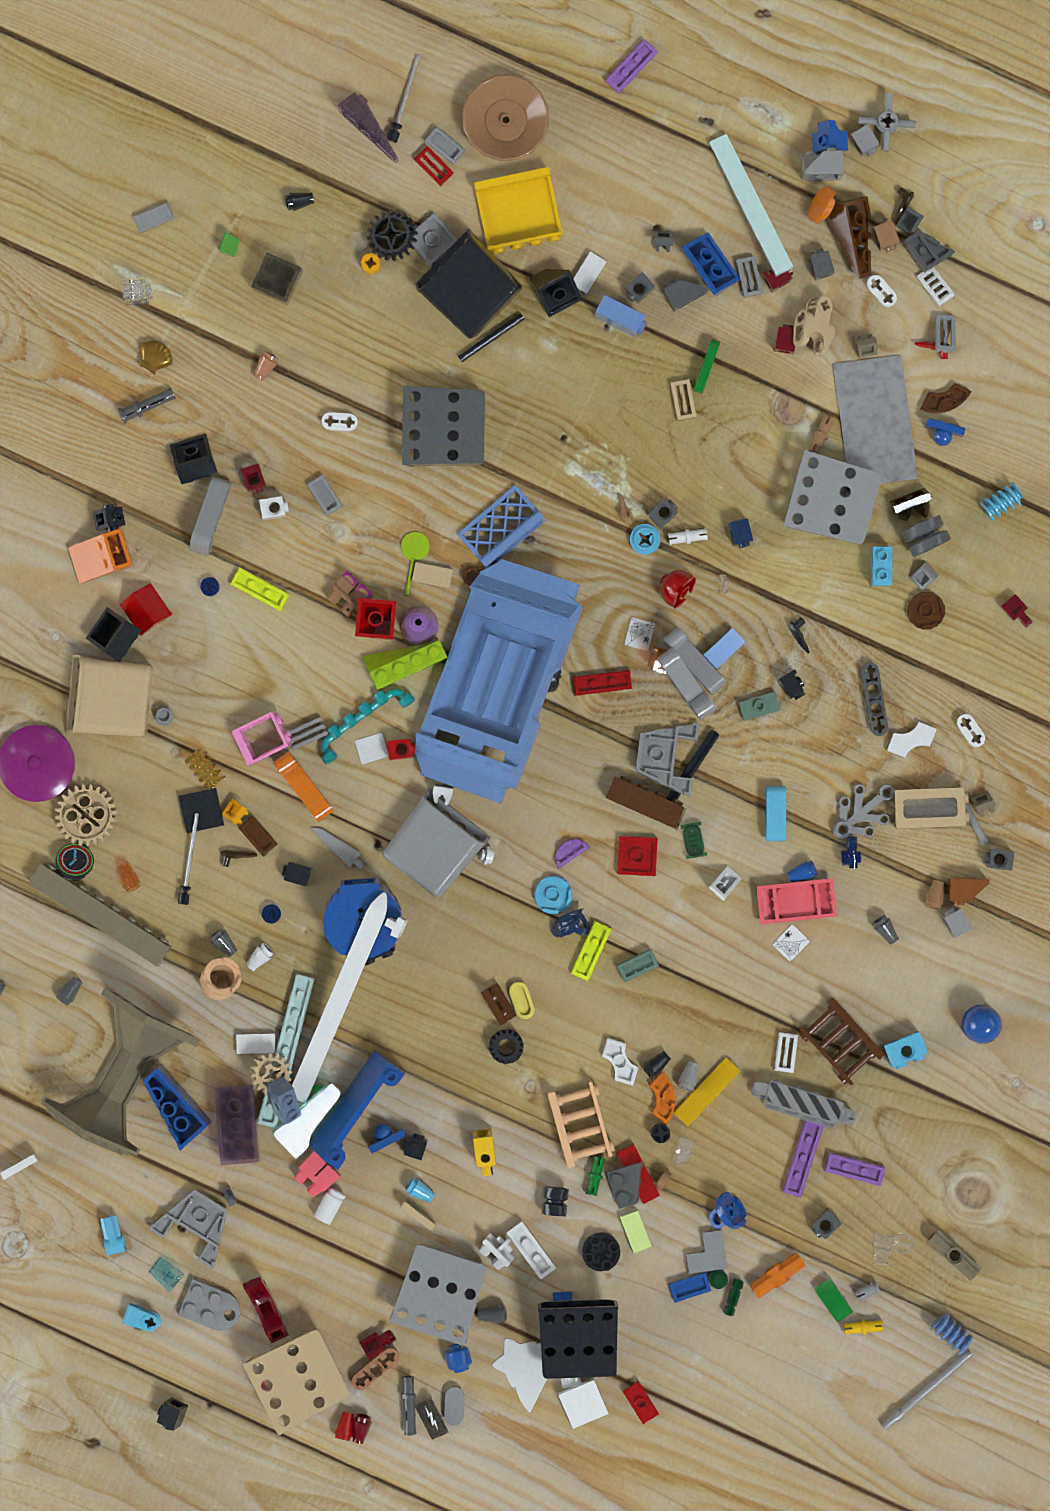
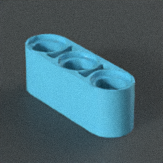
M766 786V841H786V786Z

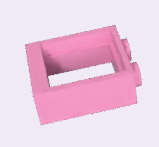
M272 711L231 731L248 766L254 765L292 746V736L288 730H285L283 717L280 713L277 714V711ZM272 718L284 744L256 756L245 731Z

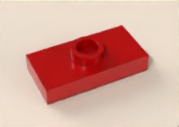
M639 1381L623 1390L624 1395L642 1424L659 1415V1412Z

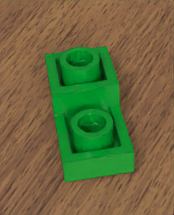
M831 1278L814 1288L836 1322H840L853 1313L847 1300L840 1293Z

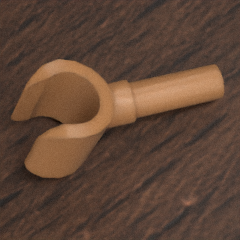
M623 495L618 496L622 507L620 512L622 521L625 523L624 518L628 515L633 520L632 512L627 508Z

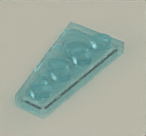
M330 1081L300 1107L301 1118L286 1126L284 1123L280 1124L272 1131L273 1134L299 1160L344 1098L343 1094Z

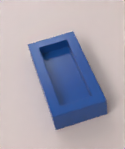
M706 1272L669 1283L675 1303L712 1291Z

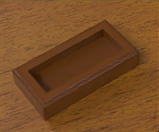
M253 815L238 828L263 857L278 845Z

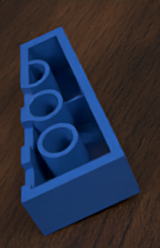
M162 1065L157 1067L143 1080L179 1150H182L212 1123Z

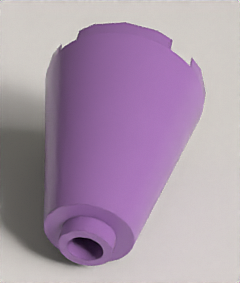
M412 607L404 613L401 619L402 634L412 643H428L438 632V618L427 607ZM422 620V624L417 626L415 621Z

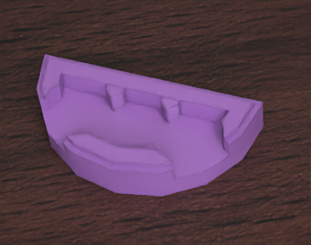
M578 839L564 842L556 853L558 869L590 847Z

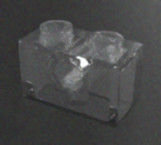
M145 279L122 280L123 300L126 305L150 304L149 299H153V291Z

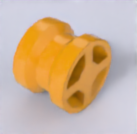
M366 254L361 260L363 271L369 275L377 273L381 267L380 260L375 254Z

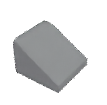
M925 562L910 578L923 591L939 574Z

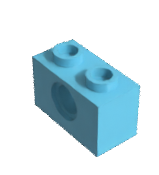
M872 547L871 587L892 586V547Z
M919 1031L882 1045L892 1068L896 1066V1069L907 1066L906 1062L914 1059V1062L925 1059L924 1055L928 1054ZM904 1046H909L911 1048L910 1055L903 1056L901 1049Z

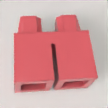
M315 1151L299 1167L300 1170L294 1176L300 1184L307 1178L313 1182L307 1189L312 1197H315L321 1191L327 1190L341 1176L330 1164L318 1175H315L327 1163Z

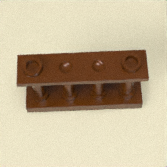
M831 997L826 1002L829 1005L827 1007L828 1010L806 1030L800 1025L798 1027L801 1031L799 1035L805 1042L809 1040L839 1073L837 1077L844 1085L848 1083L852 1086L854 1083L850 1077L871 1058L877 1057L880 1060L885 1054L841 1005ZM837 1014L842 1019L840 1021L841 1024L818 1044L811 1035L831 1016ZM851 1029L855 1033L853 1039L831 1058L824 1049L842 1032ZM864 1043L868 1048L866 1053L846 1072H843L837 1063L858 1044Z

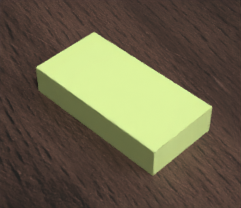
M638 1210L620 1217L633 1253L652 1247Z

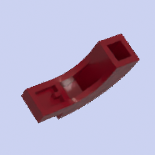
M259 1276L244 1283V1290L252 1301L271 1344L289 1336L284 1320L266 1282Z

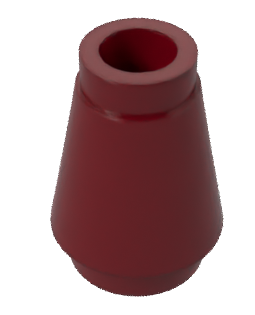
M359 1413L353 1418L352 1441L354 1443H364L372 1424L369 1415Z

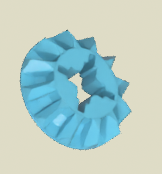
M641 524L631 532L630 544L639 554L649 555L656 551L660 545V534L652 525ZM639 533L644 536L652 534L649 538L651 546L647 543L639 545L642 540Z

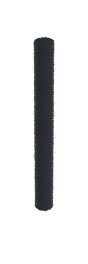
M521 313L460 354L458 358L461 362H464L525 320Z

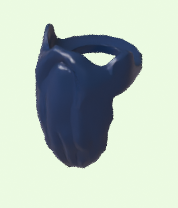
M584 908L566 913L557 919L551 929L552 934L560 938L574 932L581 936L588 935L590 927L587 919L582 914ZM580 920L583 922L585 928L580 926Z

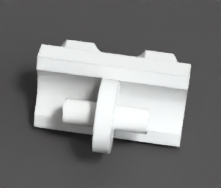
M490 1233L484 1239L479 1249V1252L485 1257L491 1252L496 1256L492 1264L497 1270L504 1266L507 1267L515 1258L511 1253L513 1248L508 1244L511 1241L509 1237L504 1240L501 1236L495 1238Z

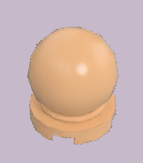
M226 957L211 960L200 976V987L203 994L215 1001L230 998L238 989L242 980L239 966L233 960Z

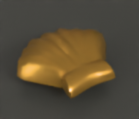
M155 340L144 342L140 345L142 361L139 364L140 367L147 369L155 375L157 370L172 365V355L166 345Z

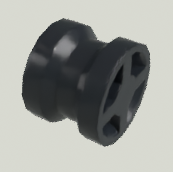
M658 1123L652 1127L651 1136L655 1142L665 1143L670 1138V1130L665 1124Z

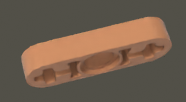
M393 1347L386 1348L384 1352L377 1355L355 1373L352 1378L353 1387L357 1390L366 1389L395 1365L399 1359L397 1349ZM386 1352H394L395 1360L389 1359L386 1361L385 1364L388 1366L385 1368L384 1364L378 1359L381 1357L383 1361L387 1357ZM373 1363L381 1366V1371L378 1374H373L370 1371V1366ZM367 1370L368 1375L371 1376L373 1379L370 1380L369 1377H367L364 1380L365 1385H357L356 1377H364L366 1373L363 1371Z

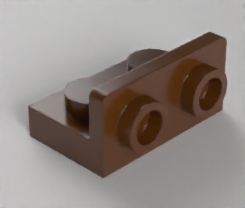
M498 983L481 992L500 1026L516 1017L514 1009Z

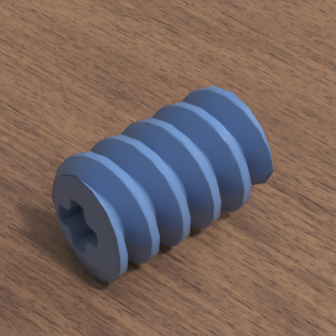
M947 1313L940 1316L931 1325L930 1330L937 1328L935 1335L942 1333L941 1340L948 1338L946 1345L949 1346L953 1343L952 1350L960 1349L959 1356L968 1348L973 1336L971 1334L966 1336L967 1331L965 1329L960 1331L961 1325H955V1319L949 1320L950 1315Z

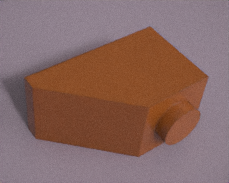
M949 878L948 901H953V905H964V902H970L989 884V879Z

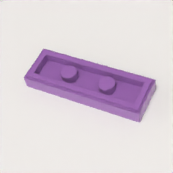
M643 39L608 76L605 82L620 94L656 56L658 51Z
M829 1152L824 1171L881 1186L885 1167Z

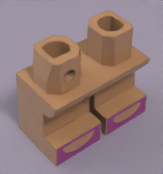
M346 570L332 586L333 590L327 599L336 605L343 598L347 603L341 611L349 617L357 611L358 598L371 599L374 595L361 583L359 584V581Z

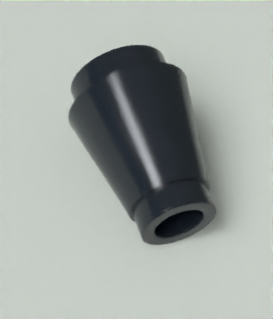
M289 193V195H285L287 209L294 212L314 204L313 193Z
M663 1051L645 1062L642 1069L653 1079L655 1076H659L671 1058Z

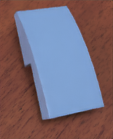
M731 628L703 656L717 669L745 641Z

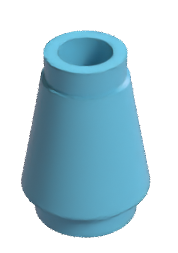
M412 1178L405 1188L408 1195L428 1203L431 1202L435 1195L418 1178Z

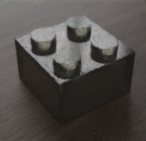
M267 252L251 288L259 294L288 306L303 270L301 267Z

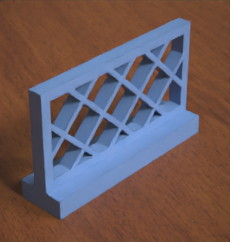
M515 485L457 535L487 569L496 564L498 558L502 559L546 520ZM515 491L520 496V504L509 503V497ZM506 506L505 516H495V508ZM509 506L519 507L518 517L508 516ZM522 507L531 508L534 512L529 518L521 517ZM483 518H491V527L480 528V521ZM494 519H505L504 529H493ZM507 519L518 520L517 528L507 530ZM469 530L477 531L476 541L467 540L464 535ZM479 531L490 532L489 542L479 541ZM493 532H503V540L492 542ZM478 544L489 545L488 552L484 556L478 553Z

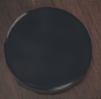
M603 1232L595 1233L585 1240L582 1247V1257L589 1268L600 1272L609 1271L619 1261L620 1246L617 1240L610 1234Z

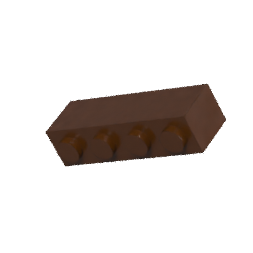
M620 776V779L614 777L605 798L678 830L686 812L683 802L674 798L671 802L665 799V794L655 791V794L648 791V787L640 783L637 786L630 784L631 780L624 776Z

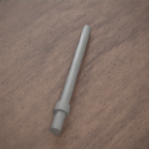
M968 1349L900 1409H895L892 1412V1416L883 1422L881 1426L887 1430L895 1422H900L909 1410L973 1356Z

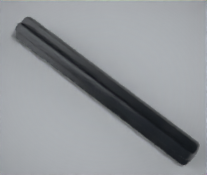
M710 730L680 777L690 779L693 777L718 739L719 733ZM671 789L665 799L672 802L673 798L677 800L681 793Z

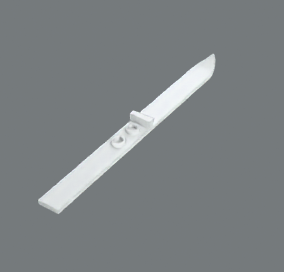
M385 892L380 894L371 903L365 913L292 1084L297 1100L302 1103L307 1101L385 919L387 911V895Z

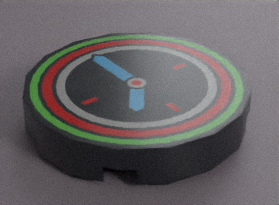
M70 843L61 847L57 852L56 868L65 878L72 880L82 879L92 871L94 856L86 846Z

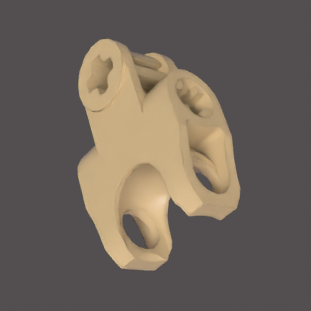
M823 296L818 299L809 300L806 304V310H801L795 319L794 345L797 347L806 346L811 337L813 340V354L817 357L825 356L835 334V325L829 322L833 309L830 298Z

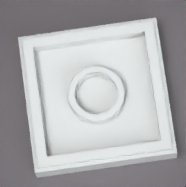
M594 1378L558 1393L573 1429L608 1414Z

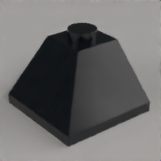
M545 269L529 278L548 317L583 300L569 270Z

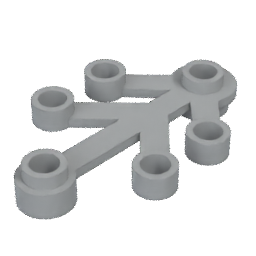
M857 784L853 789L855 793L854 813L848 820L847 810L851 801L846 796L839 799L840 817L833 825V833L840 839L847 838L850 834H859L866 837L874 836L875 829L872 826H866L865 828L854 827L853 825L858 821L876 822L881 825H887L890 822V817L887 814L872 815L867 813L883 800L892 799L895 794L894 788L891 785H883L879 789V794L862 807L865 787L862 784ZM858 786H861L863 788V792L861 794H858L856 792V788ZM884 789H888L890 791V794L888 796L883 795ZM844 798L848 800L846 806L841 804V800ZM882 816L887 817L886 823L880 821ZM841 825L846 828L844 833L839 832ZM867 828L872 829L873 833L871 835L866 834Z

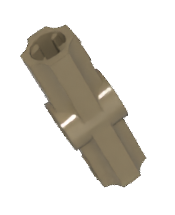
M939 1229L927 1240L934 1249L970 1281L982 1269ZM952 1250H958L959 1257L955 1260H951L949 1257Z

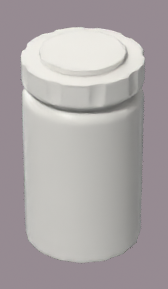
M331 1187L328 1188V1192L324 1195L313 1215L328 1225L332 1223L346 1197L344 1193Z

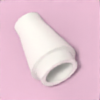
M265 943L258 945L250 959L246 962V965L252 971H255L258 967L272 959L273 950Z

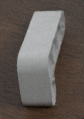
M212 477L191 536L190 551L209 556L213 546L214 534L230 491V481Z
M677 626L662 639V642L669 649L674 648L689 671L711 695H714L727 683Z
M673 647L657 658L683 699L701 721L717 709L710 698L703 692Z

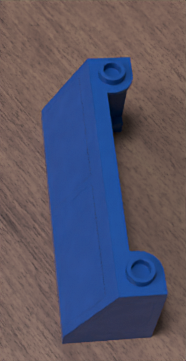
M374 1050L309 1146L323 1160L339 1170L346 1159L345 1152L342 1149L343 1145L341 1144L382 1084L384 1083L388 1086L397 1085L406 1071Z

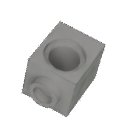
M868 124L851 134L850 139L861 157L864 155L869 157L877 152L876 148L879 146V142Z
M953 907L945 912L946 916L942 917L953 938L972 929L961 908L956 910Z

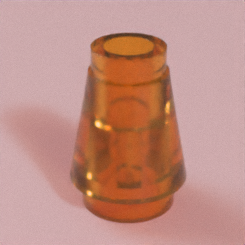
M129 862L119 865L122 888L126 892L138 889L140 887V880Z

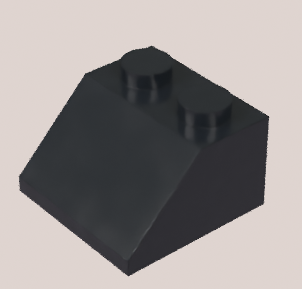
M207 434L170 444L175 469L181 485L218 474Z

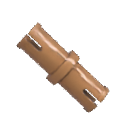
M823 416L818 430L814 431L815 436L807 450L812 452L816 446L814 453L819 454L835 422L833 418L830 417L829 419V416Z

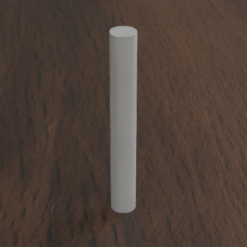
M965 803V811L969 810V822L982 846H984L989 841L968 803Z

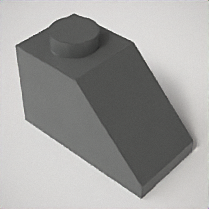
M672 280L665 284L666 288L663 290L674 312L708 293L707 287L683 280L677 282Z

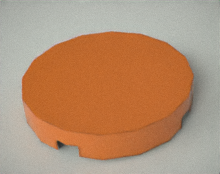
M825 186L817 192L808 211L810 221L819 224L821 219L825 220L829 216L835 205L833 197L836 196V192L833 188Z

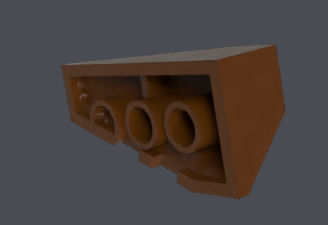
M864 196L837 202L828 216L830 225L856 279L871 275V251L868 249V239H871V233L868 232V222L871 221V212L868 197Z

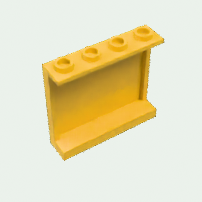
M549 167L474 182L487 248L493 254L503 253L504 249L508 248L519 250L523 248L522 245L530 244L531 247L541 245L542 241L549 240V243L557 242L563 237Z

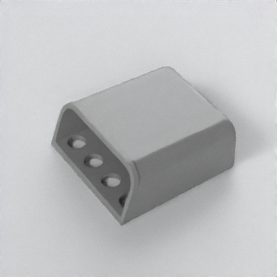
M804 450L784 526L792 530H799L848 543H863L881 482V474ZM806 477L805 483L803 485V478ZM843 486H846L844 493L840 495V490ZM801 495V498H800V501H799V504H798L797 499H798V497ZM794 514H796L795 519H794V522H793L792 517H793Z
M428 789L384 849L383 857L434 897L439 898L446 892L479 850L488 842L491 836L451 805H445V801L442 798H438V803L434 807L428 802V799L434 800L433 791ZM442 811H448L451 814V818H448ZM457 823H464L466 830L457 825ZM472 835H479L481 837V841L477 840Z
M418 1244L413 1253L389 1322L465 1346L486 1273L485 1264L429 1245ZM397 1312H405L409 1315L407 1318L401 1319L398 1317ZM416 1316L427 1319V1322L419 1325L416 1322ZM434 1323L445 1325V1329L442 1331L436 1330ZM453 1328L463 1332V1335L456 1337L453 1334Z

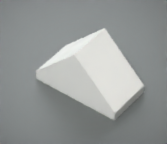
M727 866L708 889L724 901L742 878Z

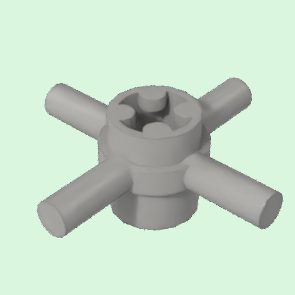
M892 93L885 94L884 111L877 118L859 116L858 124L876 125L878 131L882 133L881 151L886 152L889 151L890 134L897 127L916 128V121L900 120L892 112ZM890 118L892 123L889 127H885L886 123L882 122V119Z

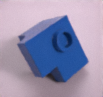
M835 120L819 122L818 133L812 134V152H818L819 154L827 151V148H838V151L843 152L848 151V131L840 130Z

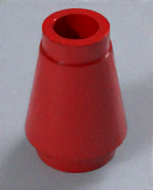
M342 1412L334 1431L336 1433L335 1438L350 1441V1438L353 1437L354 1414Z

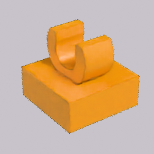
M233 798L222 813L223 816L236 825L242 823L240 819L244 814L248 815L247 808Z

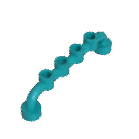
M391 689L386 693L382 690L374 695L375 701L370 705L368 702L358 707L360 712L355 716L352 713L342 719L345 722L339 727L337 724L327 730L329 735L321 743V751L324 755L321 759L325 765L338 757L334 750L329 751L328 749L329 744L333 740H336L363 718L372 714L374 710L387 703L392 697H400V705L402 708H406L415 701L411 693L406 694L401 689Z

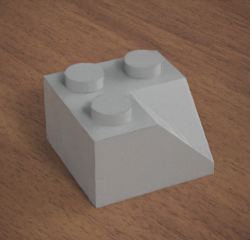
M827 148V151H823L820 155H818V152H807L802 157V181L841 180L844 174L843 151H838V148Z

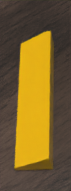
M725 1058L674 1111V1114L688 1127L736 1077L740 1070L728 1058Z

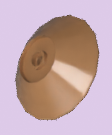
M495 75L480 82L468 95L462 111L463 130L470 144L483 156L498 161L519 160L533 153L544 140L549 127V108L541 91L529 80L515 75ZM507 117L510 121L505 124L502 120Z

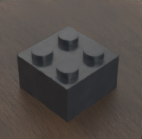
M106 607L86 639L120 662L142 630Z

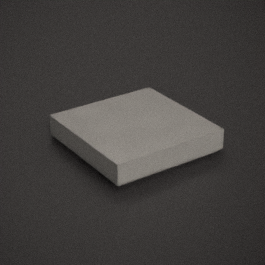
M432 213L414 229L418 232V235L413 237L418 242H412V245L423 259L432 266L458 239L435 213Z

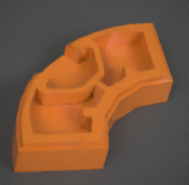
M661 1072L649 1085L656 1097L652 1113L667 1125L675 1109V1092L669 1078Z

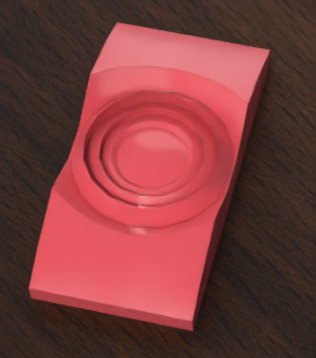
M833 878L756 886L760 925L837 917Z

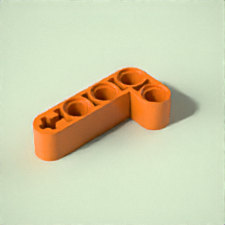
M289 751L273 762L277 770L287 780L318 822H321L334 812Z

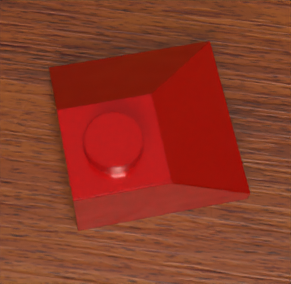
M358 598L355 637L393 640L396 601Z

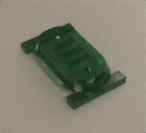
M701 822L680 825L681 829H684L685 848L689 854L686 855V859L707 856V852H704L702 831L699 827L702 825Z

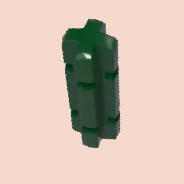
M735 1278L733 1280V1288L730 1290L726 1302L727 1306L724 1309V1314L727 1316H734L736 1310L734 1308L737 1306L741 1294L740 1289H742L744 1284L740 1279Z

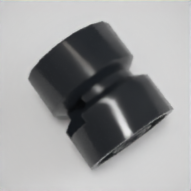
M545 1186L543 1195L547 1201L542 1204V1214L566 1216L567 1205L564 1201L568 1200L569 1189Z

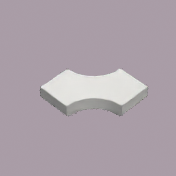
M918 722L909 733H893L887 751L905 758L907 753L914 747H930L937 729Z
M607 1038L602 1057L608 1059L614 1066V1080L633 1086L639 1067L633 1065L627 1059L625 1053L626 1043Z

